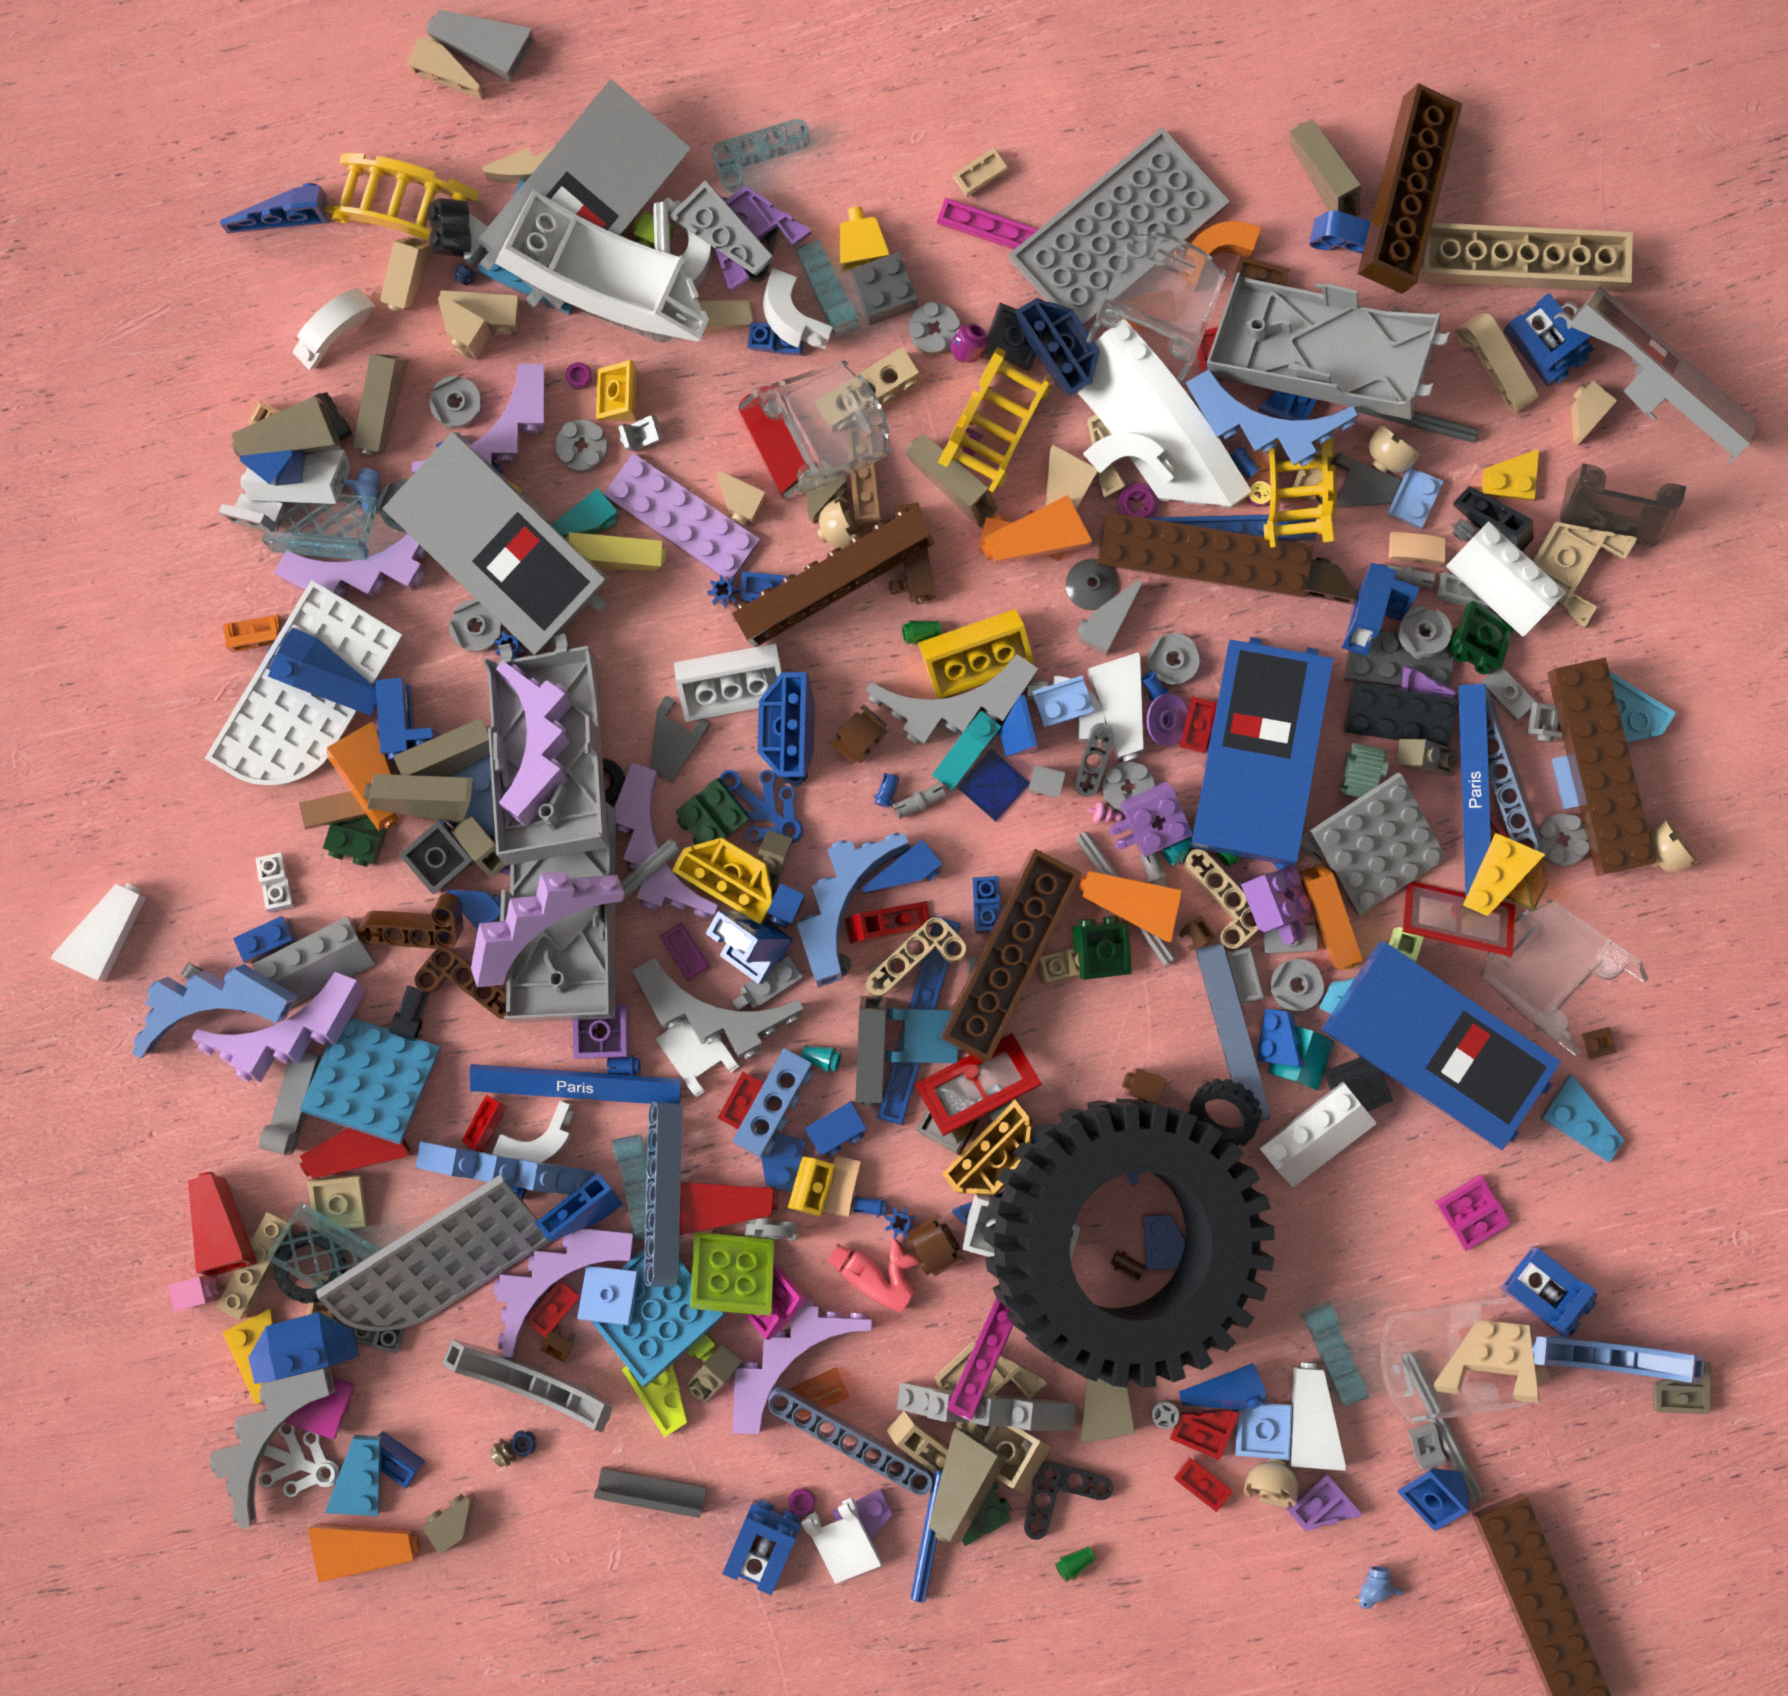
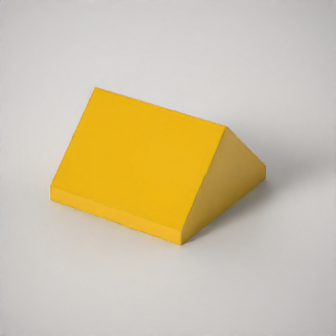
M628 360L598 369L596 420L636 421L638 370L634 361Z

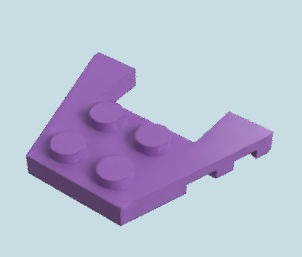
M746 185L725 200L758 239H761L778 227L791 246L795 247L811 235V230L807 226L800 224L788 213H784L773 206V203ZM715 248L730 292H733L747 282L749 276L741 265Z

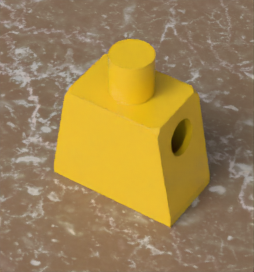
M861 206L849 208L850 221L840 223L841 271L851 270L889 255L876 217L865 218L863 207Z

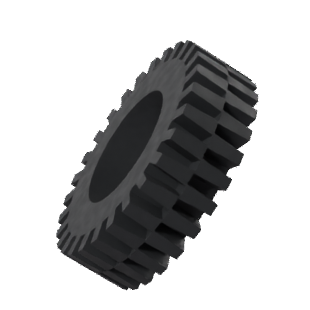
M1116 1099V1103L1097 1100L1087 1102V1110L1067 1109L1059 1113L1062 1122L1059 1124L1044 1122L1034 1130L1040 1138L1034 1145L1020 1143L1013 1153L1021 1161L1015 1170L1003 1168L997 1178L998 1181L1006 1186L1002 1198L990 1196L987 1209L997 1217L995 1227H984V1241L994 1248V1256L986 1257L985 1261L987 1271L999 1281V1285L993 1287L995 1296L999 1302L1009 1308L1010 1312L1006 1316L1013 1326L1027 1335L1025 1337L1026 1340L1061 1365L1095 1382L1099 1378L1112 1386L1125 1388L1127 1387V1381H1131L1143 1388L1156 1387V1376L1171 1382L1185 1379L1184 1365L1203 1370L1213 1364L1207 1353L1208 1349L1213 1347L1228 1352L1235 1345L1236 1341L1227 1333V1330L1232 1324L1248 1329L1255 1318L1243 1309L1248 1297L1263 1301L1268 1288L1256 1282L1255 1276L1257 1269L1272 1271L1274 1257L1260 1250L1261 1241L1275 1240L1274 1226L1259 1218L1260 1212L1271 1209L1268 1197L1253 1190L1251 1187L1260 1178L1253 1167L1238 1161L1244 1153L1236 1144L1219 1138L1223 1132L1211 1124L1196 1120V1116L1184 1111L1132 1099ZM1129 1173H1153L1171 1189L1182 1209L1186 1238L1180 1264L1170 1281L1148 1300L1123 1308L1097 1306L1080 1288L1071 1266L1070 1237L1076 1216L1088 1197L1109 1180Z

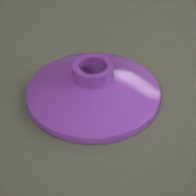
M1163 694L1157 697L1149 707L1147 728L1152 739L1160 745L1173 746L1181 740L1188 709L1180 697L1174 694Z

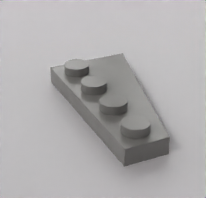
M706 180L668 216L754 275L762 271L775 258Z

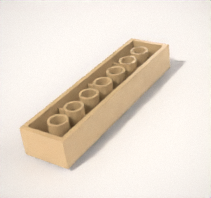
M1433 223L1418 282L1596 291L1601 286L1605 291L1624 292L1632 283L1633 232Z

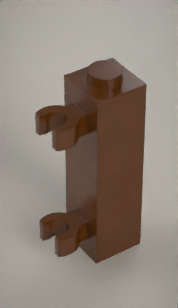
M919 502L893 507L894 518H896L895 515L905 508L911 510L914 507L921 517ZM893 519L881 520V522L886 521L888 523ZM928 549L903 562L906 579L889 581L890 595L908 591L910 603L916 602V605L930 603L932 598H936Z

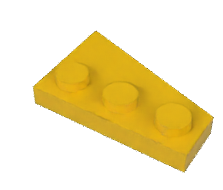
M1495 833L1463 906L1488 916L1545 854Z
M273 1308L222 1332L255 1405L261 1402L259 1392L262 1389V1383L254 1384L248 1357L265 1327L273 1324Z

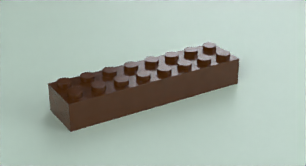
M1420 83L1415 85L1402 98L1357 273L1401 294L1417 284L1462 108V103Z
M914 507L911 510L905 508L895 515L896 518L888 523L886 521L880 522L872 528L873 532L864 536L861 534L854 537L850 541L849 546L843 549L839 547L827 554L828 558L825 560L811 562L804 567L805 571L799 575L791 574L781 581L782 584L775 589L769 587L760 592L759 598L752 602L747 600L736 607L737 611L733 612L732 615L747 641L753 647L764 644L935 544L916 508Z
M1106 512L1097 565L1303 598L1306 595L1314 545L1277 539L1276 547H1270V541L1265 540V537Z
M1606 657L1549 671L1547 675L1560 729L1564 733V746L1596 876L1656 863Z
M1037 849L1029 852L938 1037L939 1040L984 1063L990 1062L1082 872Z
M1519 1493L1473 1512L1472 1516L1548 1696H1611L1528 1497Z

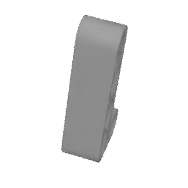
M305 1051L298 1064L288 1061L271 1123L263 1128L260 1136V1149L282 1155H292L294 1153L306 1113L301 1112L300 1107L321 1061L320 1055Z

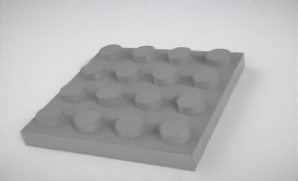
M1396 773L1310 830L1354 911L1359 916L1446 859L1404 777L1400 773Z

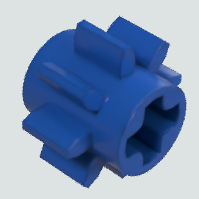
M720 575L719 581H710L713 590L707 591V595L715 596L712 601L714 606L722 603L724 609H727V603L731 601L737 603L734 594L739 593L740 590L737 587L732 588L735 582L733 578L726 581L723 575ZM727 588L729 594L727 596L725 594L720 596L718 589L724 590Z
M503 631V637L500 640H494L498 646L511 645L513 642L516 646L515 649H512L513 659L518 658L520 654L524 655L527 653L522 649L521 645L523 644L513 634L512 636L507 635ZM499 649L495 651L497 656L501 655Z
M893 1207L894 1215L892 1217L885 1216V1219L890 1221V1225L885 1230L892 1229L895 1231L894 1239H896L898 1233H903L904 1237L907 1238L908 1234L906 1231L915 1227L910 1224V1220H913L916 1216H908L906 1214L907 1207L903 1209V1212H898ZM900 1215L902 1219L907 1218L908 1222L905 1223L904 1230L893 1226V1223L896 1222V1216Z

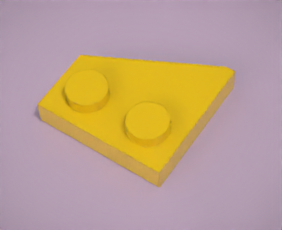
M1534 450L1485 468L1483 470L1481 492L1490 497L1533 501L1535 499L1539 450Z

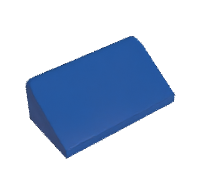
M381 1432L378 1435L381 1436V1472L407 1489L425 1461L387 1433Z

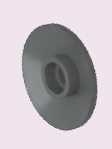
M1086 559L1078 562L1067 575V594L1070 600L1082 609L1097 610L1114 598L1117 592L1118 584L1115 572L1110 567L1098 566L1097 559ZM1089 579H1095L1097 581V585L1095 587H1090L1087 581Z

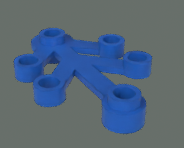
M726 770L721 774L720 779L731 792L735 791L756 809L746 811L751 817L748 822L770 820L777 826L759 829L756 826L749 827L746 831V837L750 842L756 843L760 839H764L768 830L793 838L792 844L802 838L803 826L794 817L793 800L795 792L793 788L785 786L779 792L784 805V818L775 811L773 790L775 775L772 771L764 770L759 775V780L763 785L764 802L741 783V778L736 771ZM767 773L772 775V780L768 783L762 780L763 775ZM727 778H735V784L733 786L726 785ZM790 790L792 792L791 798H783V792ZM789 826H793L796 829L795 834L792 836L786 834V829ZM757 830L759 836L756 839H751L749 837L750 831Z

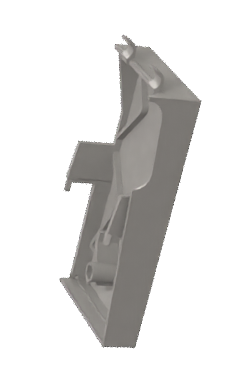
M1237 272L1207 360V368L1213 372L1215 377L1345 406H1354V408L1409 420L1412 419L1418 397H1428L1430 395L1433 383L1430 385L1423 384L1435 345H1445L1450 333H1439L1440 313L1421 314L1376 310L1359 306L1358 291L1329 283L1326 285L1316 283V288L1323 289V294L1243 278Z
M606 801L608 848L510 865V893L506 890H501L500 921H506L510 898L537 895L541 873L567 871L570 878L616 875V811ZM616 902L601 904L567 916L543 930L523 948L507 972L505 1020L511 1023L615 1018Z

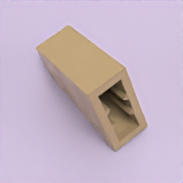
M413 237L394 241L380 298L381 302L388 304V308L402 311L413 305L433 251L430 243Z
M1052 445L1049 454L1045 506L1068 495L1077 511L1096 478L1098 470Z

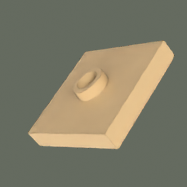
M362 1174L308 1180L314 1230L324 1232L368 1227L369 1222Z

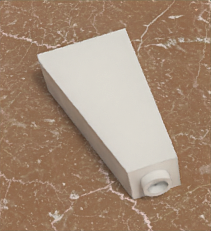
M345 449L306 454L302 483L279 486L269 485L247 467L245 474L241 476V487L245 490L248 500L336 504L344 487L341 481L342 479H347L351 467Z
M1135 653L1091 667L1087 672L1094 695L1103 710L1105 723L1113 730L1114 742L1112 749L1116 761L1123 759L1124 762L1139 758L1138 753H1141L1143 750L1139 653Z
M126 882L125 886L115 884L53 953L51 959L97 981L106 982L147 897L139 893L140 888Z
M1301 1362V1367H1293L1291 1445L1288 1464L1291 1467L1345 1471V1460L1324 1370L1317 1368V1363Z

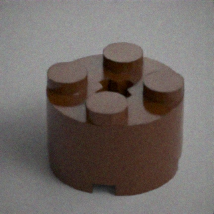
M864 704L860 707L863 713L861 715L858 712L855 713L836 734L840 739L837 742L832 739L829 743L852 764L855 761L862 763L871 753L868 747L873 741L876 744L879 743L888 733L885 729L887 724Z
M939 1214L910 1229V1236L906 1238L910 1249L913 1252L917 1251L922 1260L919 1261V1264L926 1275L932 1273L934 1276H938L964 1261L963 1255L958 1257L956 1251L960 1249V1246L946 1223L941 1225L937 1221L942 1218Z

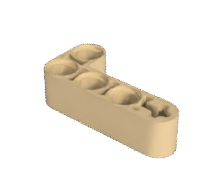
M1487 313L1476 314L1455 329V335L1459 342L1465 348L1474 349L1505 404L1513 413L1519 412L1538 398L1536 389L1491 315Z
M1196 849L1191 851L1184 859V867L1232 919L1219 933V943H1222L1227 950H1234L1259 930L1257 924L1254 927H1250L1245 923L1246 913H1252L1245 893L1204 850ZM1192 856L1195 859L1198 857L1202 858L1200 864L1204 869L1208 868V866L1212 868L1203 878L1200 874L1204 870L1200 866L1194 868L1191 865L1193 862ZM1215 874L1220 877L1222 883L1219 888H1213L1209 885L1208 878L1210 875ZM1228 894L1238 896L1239 905L1237 907H1230L1227 904L1226 898ZM1231 930L1237 933L1238 942L1232 945L1226 941L1225 934L1227 931Z
M937 917L931 918L868 977L866 990L872 997H883L933 949L946 961L955 963L964 956L966 945L944 920ZM932 924H937L941 926L943 933L939 937H932L928 932V927ZM913 942H919L922 944L924 951L920 955H913L909 951V945ZM955 943L959 945L961 949L958 956L949 955L946 950L948 944ZM894 960H900L904 964V971L898 974L892 972L890 963ZM884 969L886 974L894 979V981L890 982L888 978L882 985L884 990L881 991L879 988L873 990L874 983L872 980H881L885 975L881 972Z

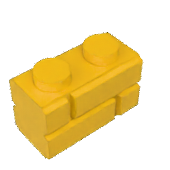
M802 1157L788 1208L808 1215L822 1217L825 1207L823 1204L827 1200L836 1165L815 1158Z

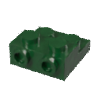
M1472 600L1466 605L1461 624L1454 628L1448 650L1454 653L1456 660L1460 662L1468 661L1473 664L1476 672L1490 675L1502 668L1514 628L1503 618Z
M720 777L712 781L699 794L691 797L675 811L679 816L676 819L679 826L686 831L689 829L694 835L692 839L694 845L722 837L727 840L751 819L750 815Z
M368 816L330 824L323 849L329 851L327 856L343 860L344 856L354 858L352 863L368 867L369 863L377 865L388 829L385 827L378 831Z
M1119 916L1103 917V922L1095 923V919L1079 920V925L1072 926L1073 949L1079 955L1080 979L1089 980L1132 974L1129 922L1119 920Z
M996 1482L993 1483L962 1539L964 1546H967L986 1533H991L1011 1520L1009 1513L1012 1512V1509L1005 1497L1000 1499L995 1492L999 1488Z

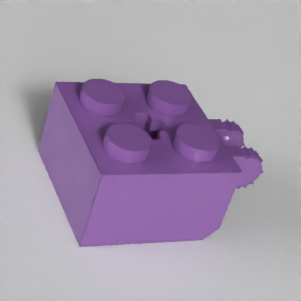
M1167 782L1161 783L1120 803L1126 819L1112 825L1109 829L1111 835L1120 834L1130 829L1131 834L1116 841V848L1121 850L1136 844L1144 857L1192 836L1176 793ZM1159 816L1158 820L1155 821L1154 817Z
M1296 866L1280 869L1241 884L1259 930L1267 932L1277 928L1285 945H1293L1296 941L1301 942L1307 937L1302 919L1313 915L1314 912Z
M615 1004V1018L573 1020V1058L630 1057L628 1004ZM600 1024H604V1028H607V1034H604L603 1038L600 1039V1035H596L595 1031L600 1029Z

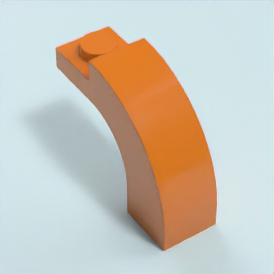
M1227 221L1215 224L1201 232L1190 245L1184 262L1188 263L1183 277L1184 280H1187L1185 289L1195 292L1204 265L1211 257L1219 253L1229 252L1250 258L1261 227L1247 222Z

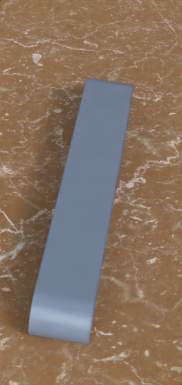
M1486 688V714L1491 720L1490 726L1487 728L1489 778L1511 840L1523 844L1529 838L1534 842V850L1541 852L1543 841L1491 693ZM1493 739L1497 740L1500 746L1495 754L1489 750V743ZM1501 764L1506 765L1508 768V775L1505 778H1501L1497 774V769ZM1509 789H1513L1517 793V799L1513 803L1508 802L1506 799V792ZM1519 813L1524 815L1526 823L1522 828L1517 827L1514 821Z
M1222 943L1196 949L1197 960L1230 1079L1233 1083L1237 1084L1239 1082L1243 1084L1246 1090L1250 1089L1254 1093L1253 1097L1255 1099L1258 1098L1260 1102L1259 1109H1262L1261 1121L1271 1119L1224 946ZM1239 1109L1243 1124H1245V1117Z
M652 1102L648 1112L644 1281L648 1287L673 1288L678 1280L682 1108L678 1103Z
M777 1386L770 1391L768 1396L769 1409L774 1415L914 1494L924 1495L931 1490V1473L921 1463L786 1387ZM777 1396H784L788 1399V1402L784 1406H776L773 1400ZM801 1409H807L811 1412V1416L803 1420L799 1419L796 1414ZM825 1422H830L834 1425V1429L831 1432L825 1433L820 1430V1426ZM848 1435H853L858 1440L854 1445L848 1446L843 1443L844 1438ZM870 1449H878L881 1453L877 1458L871 1459L866 1456ZM893 1462L904 1464L903 1468L898 1472H894L889 1468ZM917 1475L927 1477L926 1481L921 1485L915 1484L913 1478Z

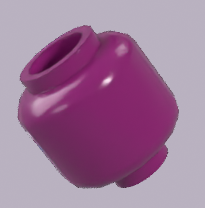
M976 324L962 325L950 342V348L955 359L963 363L976 362L988 345L985 331Z

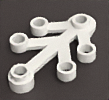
M283 1422L278 1430L280 1435L285 1438L290 1453L268 1444L263 1455L283 1462L286 1465L273 1471L266 1470V1472H262L258 1478L259 1484L262 1487L268 1488L272 1484L274 1485L277 1480L299 1470L311 1473V1475L299 1481L290 1480L285 1483L283 1492L287 1497H294L301 1490L314 1484H318L321 1487H329L335 1484L340 1470L334 1461L326 1459L319 1443L321 1435L313 1433L316 1436L315 1443H311L308 1440V1435L312 1432L307 1431L303 1436V1442L310 1447L315 1462L309 1461L305 1458L296 1437V1427L290 1425L292 1430L290 1433H286L283 1430V1426L286 1423ZM324 1468H328L331 1471L329 1478L323 1476L322 1471ZM265 1474L271 1476L272 1481L270 1484L264 1482L263 1477ZM289 1484H294L296 1486L295 1493H290L288 1491Z

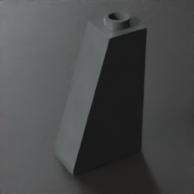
M861 997L855 1102H861L863 1106H876L877 1103H882L887 998Z

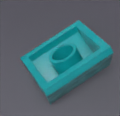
M1295 1026V1032L1298 1034L1300 1045H1297L1300 1059L1304 1060V1068L1270 1063L1267 1073L1318 1091L1335 1041L1317 1032Z

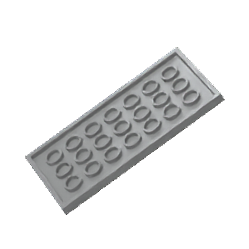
M1161 127L1008 255V259L1046 302L1073 309L1083 326H1085L1225 209L1230 201L1166 130Z

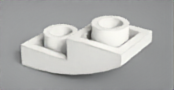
M280 852L256 858L259 883L263 889L265 910L270 913L294 907L283 854Z

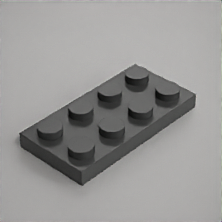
M1380 631L1376 639L1373 638L1367 656L1348 650L1345 680H1358L1401 687L1403 664L1450 687L1454 653L1448 650L1449 641L1446 649L1438 656L1416 659L1401 645L1398 633Z

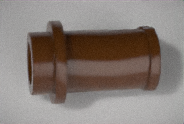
M1117 1251L1110 1265L1114 1266L1115 1271L1119 1269L1136 1278V1280L1141 1278L1146 1268L1145 1264H1141L1127 1256L1125 1251L1122 1253Z

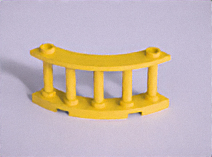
M343 153L339 163L348 168L349 174L339 206H325L324 211L333 215L332 219L340 223L347 224L348 221L375 224L429 241L432 230L425 228L428 220L427 210L430 203L434 201L436 193L446 194L453 200L475 202L480 192L452 178L449 179V182L434 177V171L381 156H377L374 161L365 159V154ZM370 174L360 209L349 207L359 176ZM383 176L394 177L397 180L387 215L370 211L379 180ZM411 182L422 185L426 189L415 224L397 218L407 184Z
M999 347L996 348L981 376L978 385L982 387L979 393L975 390L973 391L938 461L939 464L947 467L951 460L954 462L957 460L992 479L989 487L991 492H994L997 485L1003 486L1009 474L1005 472L1006 467L1040 399L1046 400L1053 387L1049 385L1051 376L1048 374L1043 382L1040 383L1007 365V361L1004 360L1006 351ZM995 373L998 375L1002 373L1037 392L1028 410L992 390L993 387L989 385ZM981 400L985 402L989 400L1022 418L1016 433L1014 434L979 415L980 412L976 409ZM975 424L1010 443L1004 456L970 438L969 433L965 432L968 425L973 426ZM965 446L998 464V469L996 470L963 452L962 447Z
M1334 436L1321 444L1322 455H1318V458H1315L1314 461L1303 467L1300 464L1295 466L1291 461L1278 462L1277 446L1269 450L1271 495L1269 518L1267 524H1264L1265 540L1270 541V547H1276L1278 536L1317 532L1318 535L1322 534L1323 542L1334 541L1336 524H1332V519L1337 518L1336 466H1330V457H1333V451H1335ZM1315 468L1323 471V481L1319 482L1318 485L1279 489V472ZM1314 495L1323 497L1322 504L1318 505V508L1280 511V499ZM1319 518L1317 522L1279 525V522Z

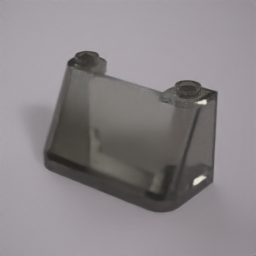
M1582 463L1567 479L1560 521L1561 523L1593 530L1633 536L1637 538L1634 545L1653 547L1661 542L1684 500L1686 486L1668 483L1658 490L1655 500L1604 489L1606 484L1604 471L1597 466Z

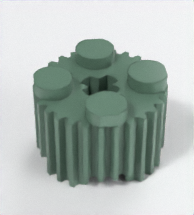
M1353 742L1351 745L1352 751H1347L1343 768H1345L1343 777L1346 780L1345 782L1340 781L1339 791L1340 793L1360 798L1379 785L1380 777L1385 778L1389 764L1386 762L1388 752L1381 748Z

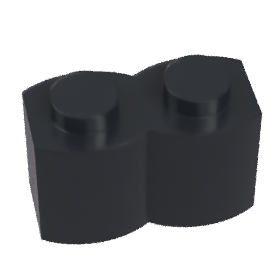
M437 198L431 202L427 210V217L432 227L429 242L434 254L462 257L471 252L467 201Z

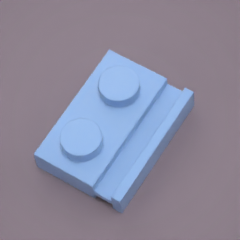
M1411 467L1406 470L1387 515H1392L1398 520L1421 530L1443 481L1422 471L1414 470Z
M1083 676L1032 691L1043 728L1094 713Z

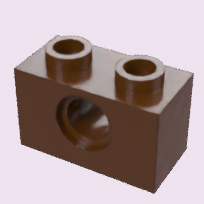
M1135 1068L1132 1072L1126 1073L1122 1087L1126 1088L1124 1093L1126 1095L1159 1104L1167 1079Z

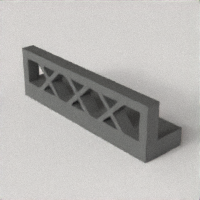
M602 1467L594 1498L700 1518L707 1487Z

